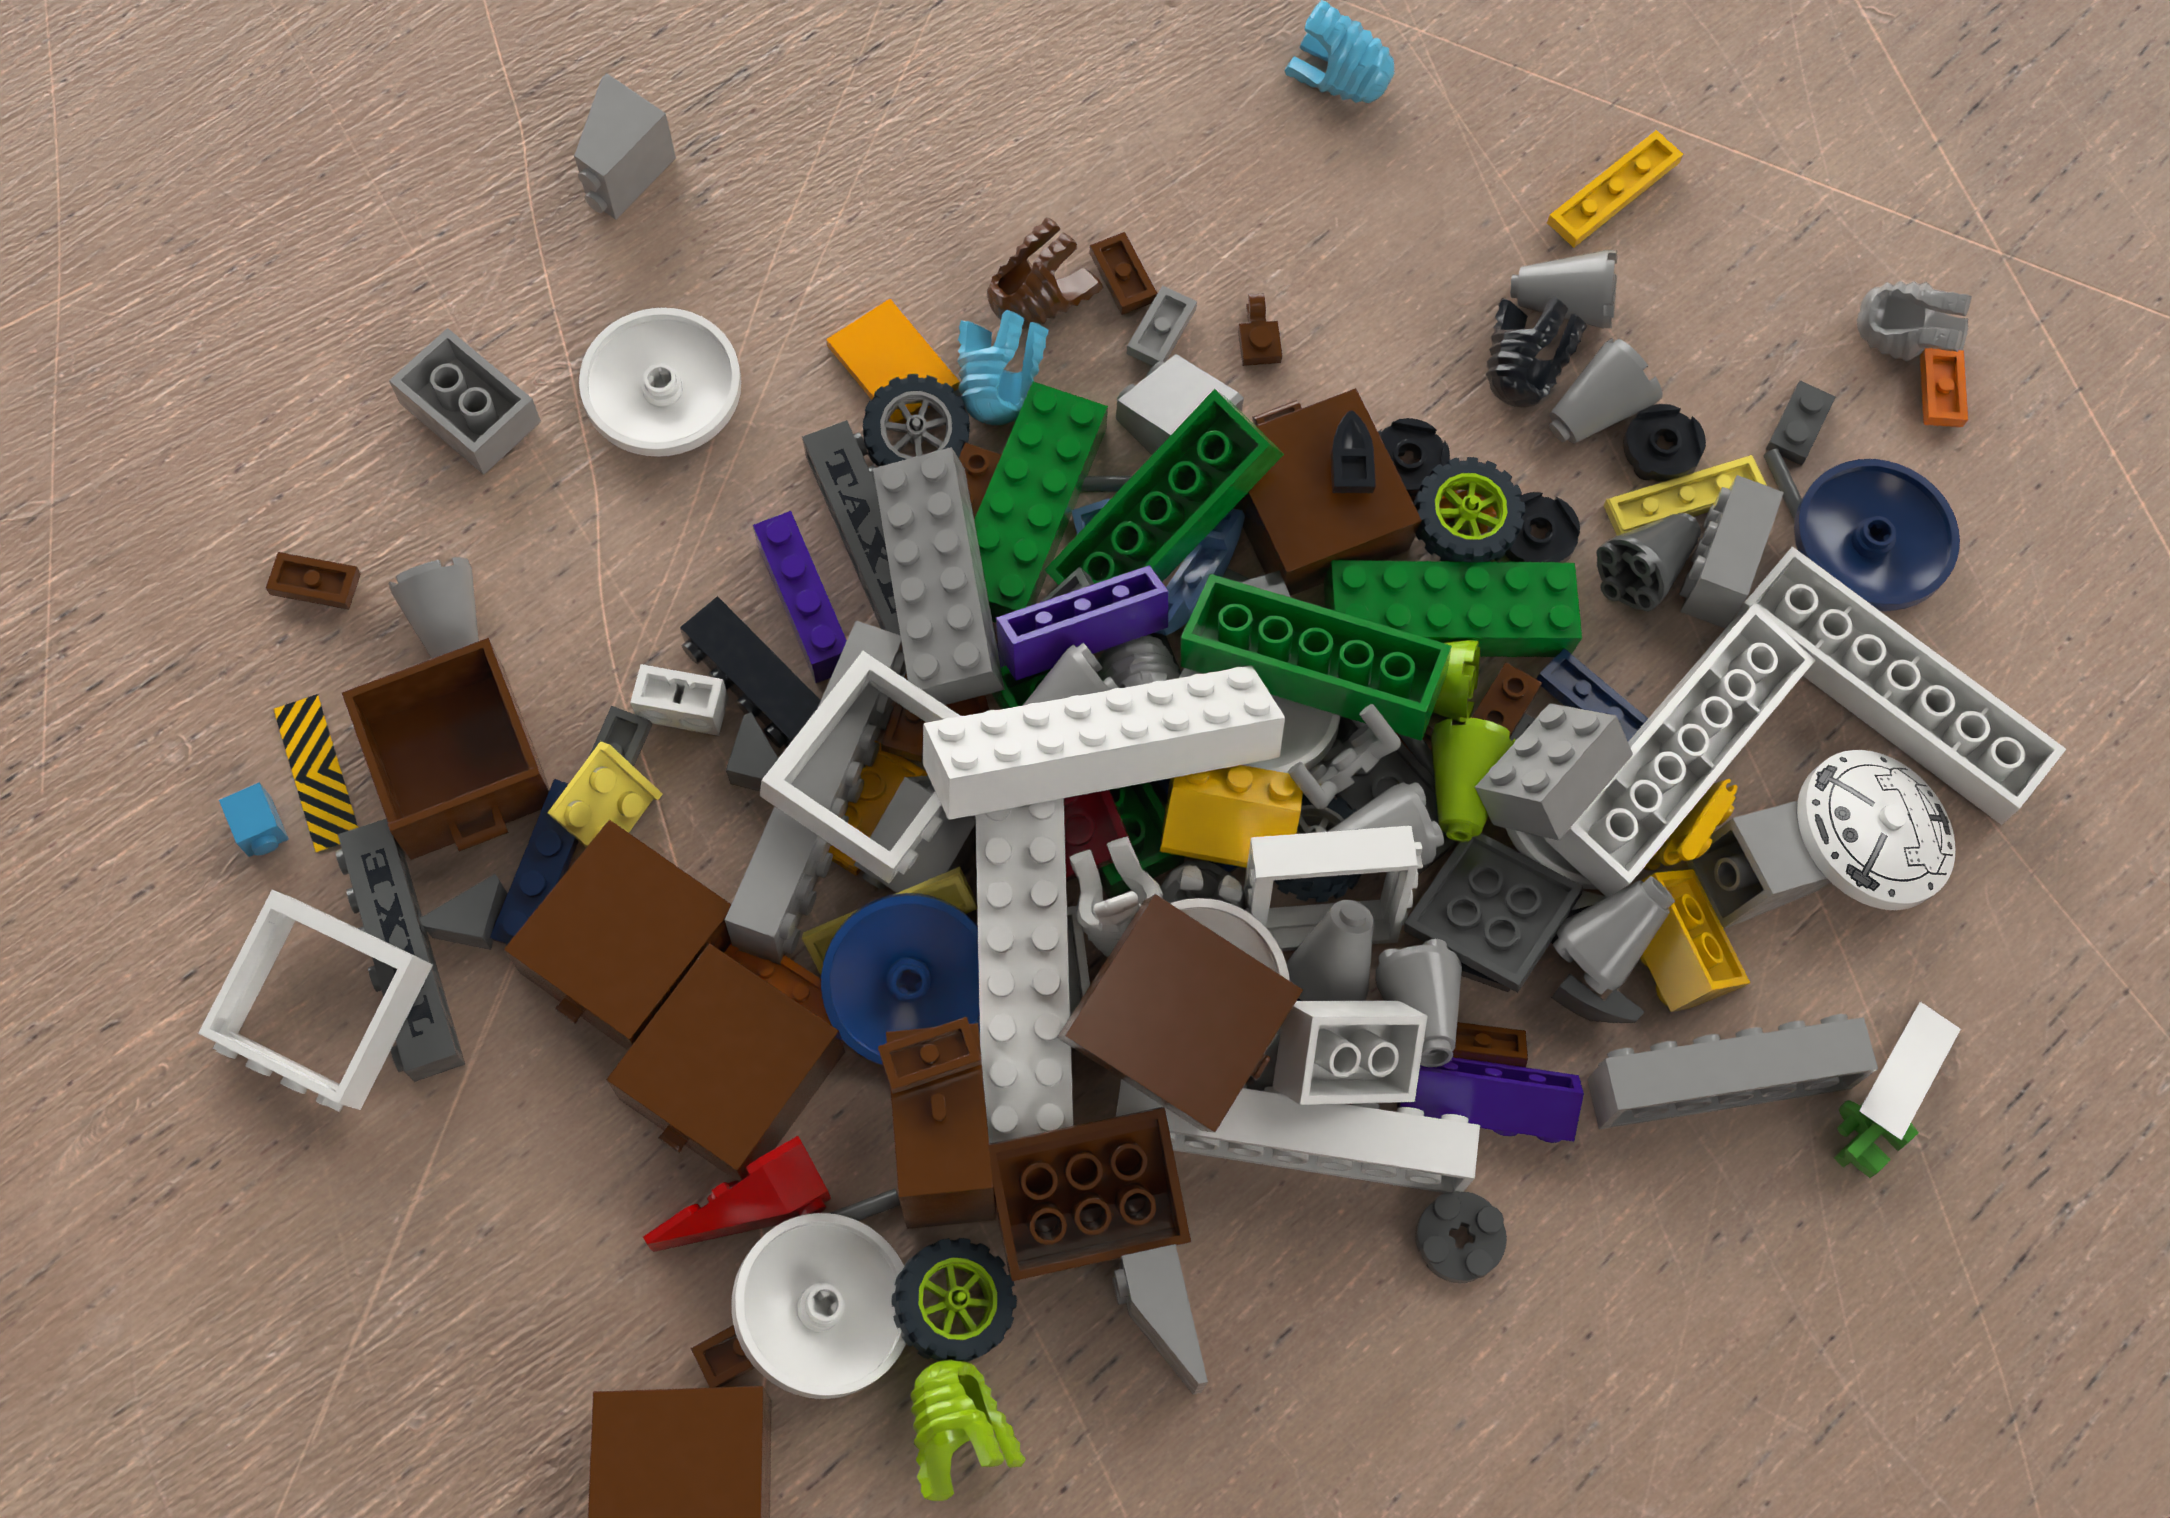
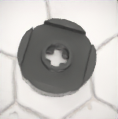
M1456 1191L1441 1194L1426 1207L1416 1226L1415 1241L1418 1251L1421 1252L1422 1258L1427 1263L1426 1266L1432 1273L1449 1282L1468 1283L1484 1277L1499 1264L1506 1249L1507 1235L1502 1213L1493 1207L1489 1201L1474 1193ZM1460 1226L1466 1227L1467 1233L1473 1237V1242L1465 1243L1463 1249L1455 1247L1456 1240L1449 1236L1450 1229L1457 1230Z

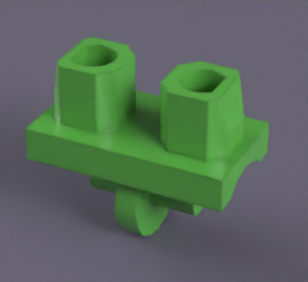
M1848 1100L1839 1107L1840 1115L1844 1121L1837 1127V1130L1844 1137H1848L1854 1130L1859 1134L1834 1159L1842 1167L1852 1163L1858 1170L1871 1178L1891 1160L1874 1143L1880 1135L1899 1151L1919 1132L1910 1123L1905 1135L1900 1140L1859 1112L1863 1103L1858 1105Z

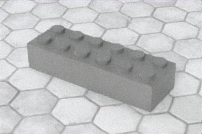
M952 447L873 468L908 681L944 705L1005 690L965 468Z
M1837 1014L1825 1017L1820 1020L1821 1024L1805 1026L1804 1021H1793L1778 1026L1779 1031L1763 1033L1762 1028L1755 1027L1737 1032L1735 1034L1736 1038L1720 1040L1719 1034H1710L1695 1038L1692 1045L1678 1047L1676 1041H1666L1652 1045L1650 1047L1651 1051L1634 1053L1633 1048L1611 1051L1607 1053L1608 1058L1600 1062L1595 1071L1587 1078L1599 1129L1852 1089L1878 1069L1864 1017L1848 1020L1847 1014Z

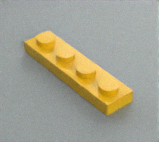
M1655 130L1549 215L1547 224L1575 248L1677 166L1683 157V153Z

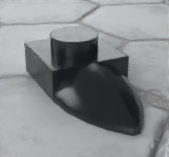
M1348 411L1339 423L1333 439L1330 455L1332 493H1373L1376 483L1372 438L1362 419L1354 411Z

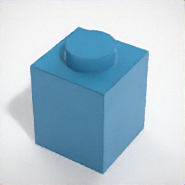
M260 782L219 800L236 844L248 857L268 854L274 851L280 843L289 840L273 799Z

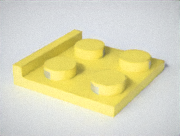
M600 741L548 811V814L587 848L609 819L629 833L652 800H659L663 793L610 744Z

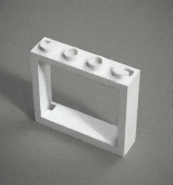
M862 651L761 781L760 797L890 884L898 871L904 875L908 868L912 867L919 855L914 850L921 840L924 839L930 842L942 825L943 820L939 816L944 809L936 792L932 794L892 850L888 851L792 786L791 783L868 684L927 723L962 716Z
M1412 826L1251 837L1244 884L1245 911L1253 915L1270 931L1281 951H1294L1335 903L1269 908L1274 880L1387 872L1380 900L1357 902L1367 907L1373 916L1372 944L1397 943L1401 927L1408 919L1407 908H1412L1413 905L1412 889L1418 887L1417 869L1423 868L1421 859L1422 844L1421 842H1414Z
M271 890L198 1034L216 1042L213 1049L222 1055L236 1059L237 1055L240 1054L248 1058L245 1066L258 1073L271 1076L274 1071L282 1075L283 1078L280 1084L302 1094H305L307 1089L318 1093L319 1095L315 1101L321 1105L328 1106L338 1112L341 1111L343 1105L361 1110L433 964L297 899ZM295 921L397 969L340 1084L238 1034Z

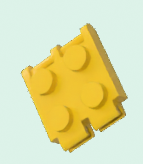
M1730 779L1713 783L1649 860L1644 869L1652 871L1658 869L1661 864L1671 866L1682 860L1689 861L1702 856L1712 843L1710 836L1715 828L1723 824L1733 813L1734 806L1732 803L1736 799L1734 795L1737 792L1738 786L1735 784L1726 787L1731 782Z

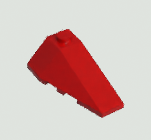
M796 1136L746 1166L749 1173L740 1182H723L712 1189V1193L707 1197L709 1203L702 1208L699 1204H693L684 1208L643 1236L653 1252L779 1225L786 1220L805 1214L821 1213L826 1209L824 1203L829 1201L831 1197L799 1136Z

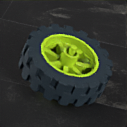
M1467 457L1466 461H1459V458H1453L1448 460L1445 466L1437 465L1432 469L1431 474L1424 478L1414 500V506L1422 520L1416 532V537L1419 541H1424L1426 544L1424 548L1429 554L1433 555L1435 553L1441 557L1439 561L1473 563L1490 562L1493 559L1498 561L1513 546L1523 526L1524 520L1522 517L1525 513V503L1520 501L1522 492L1518 484L1514 486L1511 482L1512 476L1505 470L1501 472L1496 469L1497 465L1490 461H1486V463L1478 462L1476 457ZM1467 490V496L1462 500L1454 491ZM1475 492L1481 494L1486 499L1481 501L1478 496L1474 495ZM1445 496L1456 508H1439L1442 497ZM1493 506L1497 519L1481 511ZM1443 518H1455L1454 527L1448 526ZM1477 522L1494 529L1481 535ZM1460 529L1470 530L1471 536H1467L1458 532Z
M950 1238L942 1239L920 1250L906 1262L903 1270L898 1274L894 1284L896 1285L895 1293L892 1294L891 1300L892 1307H895L896 1313L893 1316L896 1327L901 1328L904 1333L902 1338L909 1347L914 1346L919 1350L917 1354L923 1358H932L938 1361H972L988 1353L992 1348L1001 1343L1006 1331L1011 1328L1014 1317H1012L1013 1309L1017 1306V1296L1013 1295L1012 1287L1015 1284L1011 1280L1010 1274L1007 1275L1003 1268L1006 1265L999 1256L994 1257L989 1253L990 1248L981 1243L975 1245L970 1243V1239L958 1238L957 1240H950ZM954 1268L961 1269L972 1275L962 1287L956 1285ZM945 1269L948 1291L931 1282L929 1278L935 1272ZM976 1282L980 1284L985 1299L970 1298L969 1290ZM924 1288L940 1298L938 1304L924 1308ZM965 1307L985 1308L983 1317L977 1326ZM938 1311L945 1315L941 1330L936 1328L927 1317L928 1315ZM956 1313L968 1330L967 1333L961 1335L949 1334Z

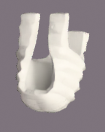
M1128 836L1107 843L1116 869L1132 890L1117 897L1103 901L1101 880L1090 849L1070 856V862L1080 882L1081 890L1076 910L1078 924L1082 926V932L1088 935V940L1092 941L1097 949L1102 951L1107 957L1112 952L1143 901L1154 894L1161 898L1163 896L1159 884L1142 870Z

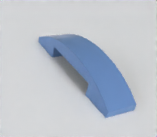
M1232 509L1185 558L1166 587L1168 590V628L1154 633L1168 635L1185 625L1190 619L1209 575L1213 574L1223 577L1241 534L1245 519L1243 510Z

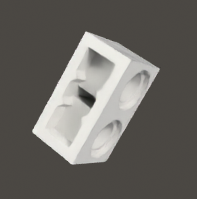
M641 664L630 703L635 715L650 720L652 724L719 736L728 702V694L723 679Z

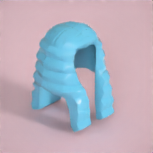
M1321 0L1314 7L1306 21L1305 31L1307 33L1302 39L1300 49L1328 62L1326 73L1294 56L1284 70L1286 75L1294 77L1299 82L1306 83L1310 87H1316L1320 92L1328 91L1333 96L1340 95L1342 100L1351 99L1355 103L1361 101L1371 103L1384 94L1394 76V59L1390 55L1389 47L1382 46L1381 39L1373 38L1371 31L1363 30L1361 22L1352 21L1349 16L1341 15L1338 9L1330 6L1328 2Z
M1009 310L1002 314L1000 328L992 347V332L970 321H961L959 325L960 334L958 341L961 346L958 350L960 356L957 362L961 367L958 373L962 380L959 384V390L962 394L961 398L971 417L989 425H1006L1017 419L1032 381H1034L1033 378L1039 372V364L1043 359L1046 337L1049 332L1044 326L1030 322L1022 371L1015 373L1004 370L1008 362L1014 357L1019 346L1024 322L1023 317Z

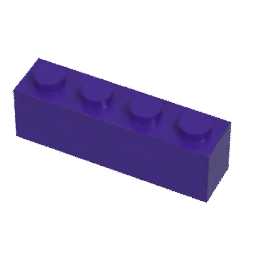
M789 511L753 525L757 546L815 683H819L831 678L847 640L794 516Z
M1149 565L996 617L999 655L1017 681L1053 668L1064 652L1073 644L1078 647L1084 642L1091 653L1094 654L1168 628V590Z
M1452 1057L1448 1063L1442 1066L1425 1067L1420 1065L1415 1102H1397V1108L1410 1107L1424 1111L1425 1117L1441 1119L1444 1114L1465 1116L1469 1119L1468 1123L1480 1125V1128L1493 1130L1502 1136L1511 1137L1517 1134L1536 1136L1538 1139L1549 1143H1558L1561 1140L1574 1142L1584 1092L1579 1075Z

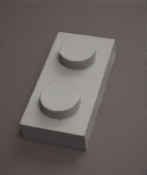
M1162 285L1128 343L1126 354L1152 366L1159 361L1166 362L1195 313L1197 301Z

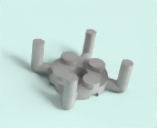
M1374 704L1365 707L1359 714L1365 723L1352 720L1358 727V730L1343 744L1339 739H1336L1329 752L1316 766L1308 771L1303 763L1299 762L1289 769L1288 774L1315 808H1326L1335 794L1352 785L1355 781L1351 776L1358 772L1361 767L1367 773L1381 757L1399 749L1401 745L1400 738Z

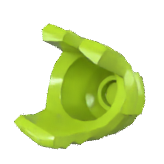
M944 1360L929 1365L921 1372L915 1381L914 1390L911 1392L913 1402L911 1412L916 1417L912 1428L917 1433L913 1444L919 1449L915 1460L921 1467L917 1479L921 1484V1493L925 1499L945 1501L954 1495L950 1475L952 1454L968 1441H971L981 1467L999 1466L1003 1463L1004 1459L1009 1468L1022 1467L1026 1459L1020 1452V1442L1014 1435L1013 1427L1006 1422V1416L997 1410V1401L991 1397V1388L985 1384L984 1376L973 1364L965 1361Z

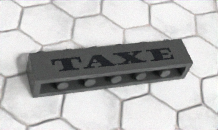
M847 420L802 436L805 456L881 629L900 635L873 468L876 467L874 465L868 467L863 456L868 455L864 440L860 432L853 434Z
M383 819L338 834L342 849L336 851V858L343 875L349 874L352 888L346 889V893L355 914L360 912L363 926L358 929L433 964L396 1038L397 1045L391 1048L392 1058L398 1072L404 1071L416 1082L463 1066L465 1061L426 929L419 920L422 917L404 851L391 834L387 825V819ZM373 958L374 966L368 967L369 976L375 991L382 990L384 997L397 969Z

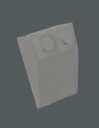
M1176 1244L1122 1256L1119 1270L1114 1271L1115 1277L1113 1278L1118 1305L1126 1303L1131 1319L1193 1395L1202 1393L1208 1380Z

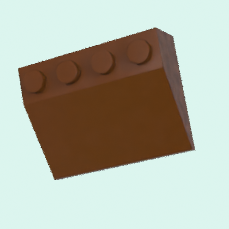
M1165 1107L989 1144L996 1211L1007 1268L1012 1281L1117 1259L1124 1255L1169 1245H1181L1191 1242Z

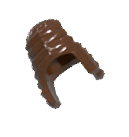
M1046 217L1042 224L1035 226L1033 231L1024 238L1023 244L1016 248V255L1010 257L1007 265L1000 266L998 273L992 276L991 283L987 289V298L992 311L1000 320L1002 319V314L1009 310L1024 318L1022 329H1029L1030 322L1043 325L1047 318L1054 319L1058 312L1066 313L1072 305L1078 306L1081 300H1090L1094 294L1099 293L1104 288L1101 281L1084 267L1070 276L1058 280L1055 279L1054 274L1056 270L1077 249L1075 240L1066 233H1062L1043 250L1033 262V266L1031 265L1028 257L1061 230L1054 220Z

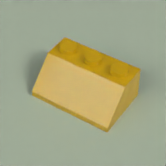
M1245 765L1170 778L1160 852L1247 868L1251 837L1297 833L1303 792L1288 773Z
M1694 869L1657 872L1650 875L1670 892L1675 902L1669 907L1670 913L1640 960L1649 967L1656 982L1657 995L1668 1006L1670 1012L1693 1008L1750 984ZM1650 876L1644 878L1641 881H1646Z

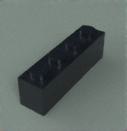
M717 596L680 627L685 642L681 646L692 661L696 664L703 661L711 670L709 672L710 677L723 679L726 691L730 689L739 698L736 701L739 708L745 715L751 712L754 718L757 716L766 726L764 728L765 734L778 748H781L783 745L788 747L815 713L821 700Z

